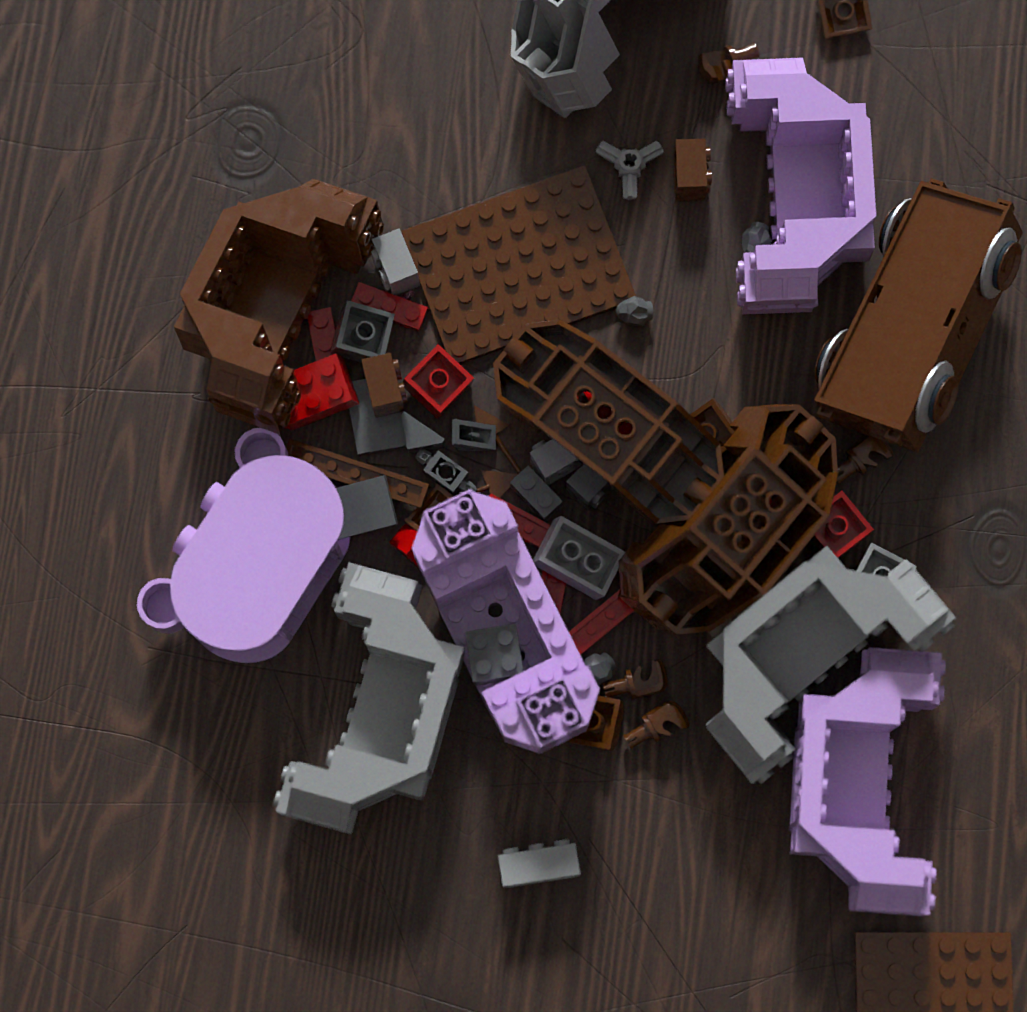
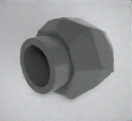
M753 222L750 228L743 232L742 248L744 253L754 252L755 245H770L772 242L769 234L770 228L766 224Z
M633 296L617 306L616 315L626 325L643 326L646 321L653 319V305L651 301H645L642 298Z
M606 652L600 655L594 653L584 661L585 666L589 667L598 686L612 678V670L616 668V664Z

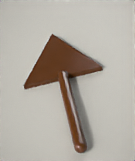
M474 405L476 422L496 425V443L519 474L521 469L497 435L510 425Z
M481 470L486 485L477 488L476 493L489 490L490 494L501 498L509 490L510 482L518 474Z

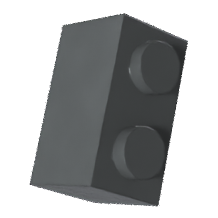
M529 465L510 482V488L544 522H547L563 507V501Z

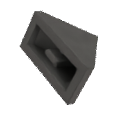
M403 411L401 418L408 454L418 453L420 449L429 451L445 446L446 443L443 437Z
M453 419L452 445L457 451L496 450V425Z

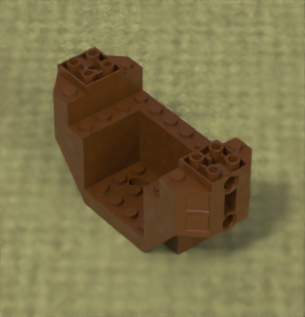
M312 179L299 187L246 203L238 201L236 206L223 209L180 292L185 306L174 325L183 350L208 358L211 362L207 392L209 394L208 401L213 404L216 412L279 435L283 427L288 426L291 413L300 402L302 392L293 369L285 367L282 361L287 360L290 353V345L293 340L298 338L301 329L300 325L303 319L308 318L311 303L314 298L319 296L321 283L324 277L327 278L329 276L331 265L357 274L360 267L365 266L367 259L371 257V251L374 249L372 239L381 236L384 230L381 211L376 199Z
M562 320L524 324L493 363L496 395L502 408L521 423H526L538 434L541 431L546 433L615 488L617 495L637 510L638 514L655 528L659 524L683 527L724 477L720 443L678 402L598 340ZM590 392L592 394L590 402L583 404L578 401L580 393ZM608 407L612 410L611 417L605 420L599 418V410ZM621 424H631L633 426L632 432L629 435H621L618 432Z
M774 404L744 407L729 425L735 432L723 445L738 460L683 527L659 524L644 543L633 542L618 561L620 594L618 597L653 628L673 634L712 631L766 595L829 517L838 476L836 438L801 405ZM774 495L775 499L769 505V498ZM758 515L759 519L753 525L752 520ZM740 535H742L743 538H742L741 541L736 545V539H737V537L740 536Z

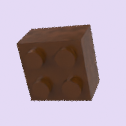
M706 138L676 139L673 154L675 202L705 201L706 193H710V185H712L711 170H707L711 161V149L706 147Z
M391 352L361 359L375 418L405 411L403 404L408 403L404 384H398V380L402 379L398 359L392 360Z

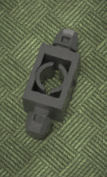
M420 449L416 454L417 462L423 467L426 465L423 470L424 475L436 484L438 483L453 496L459 490L461 491L460 494L469 489L477 492V488L472 482H466L469 478V473L439 450L433 457L432 453L426 449ZM440 466L441 470L445 468L451 469L455 479L454 482L451 477L448 479L441 478L437 467Z

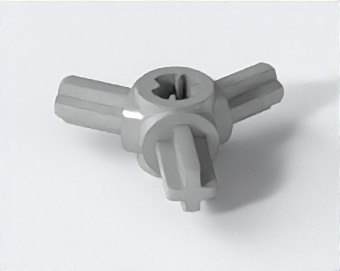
M602 141L598 145L596 153L614 163V168L619 170V177L623 178V198L632 200L637 198V178L641 176V170L646 168L645 164L662 155L664 151L658 141L639 151L636 148L633 150L624 148L621 151ZM626 161H630V164H631L632 161H633V162H634V166H633V167H629L630 164H628V166H626V165H625V164H626Z

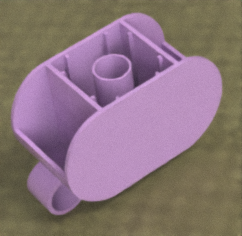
M253 428L245 432L238 440L235 448V459L240 469L232 475L225 487L216 482L208 490L201 503V509L208 513L199 528L195 529L188 525L180 533L173 546V552L180 555L174 565L171 579L157 578L148 582L141 589L137 598V609L140 617L153 630L160 633H174L186 627L206 649L219 657L240 663H256L268 660L287 647L346 555L351 537L338 540L343 528L344 513L339 494L331 481L313 465L301 459L288 456V451L281 437L274 432L262 428Z

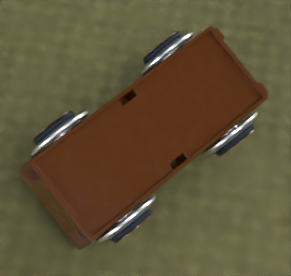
M930 178L929 183L920 181L913 198L905 199L900 205L889 211L884 219L879 235V249L883 254V259L849 329L842 330L835 337L830 338L822 347L817 358L815 379L819 384V391L814 401L819 407L817 412L819 418L905 449L919 452L927 433L933 430L936 425L943 424L952 412L958 394V384L1002 292L1011 286L1019 270L1022 249L1018 242L1023 232L1013 213L1015 207L1012 202L998 198L996 203L947 189L944 182Z

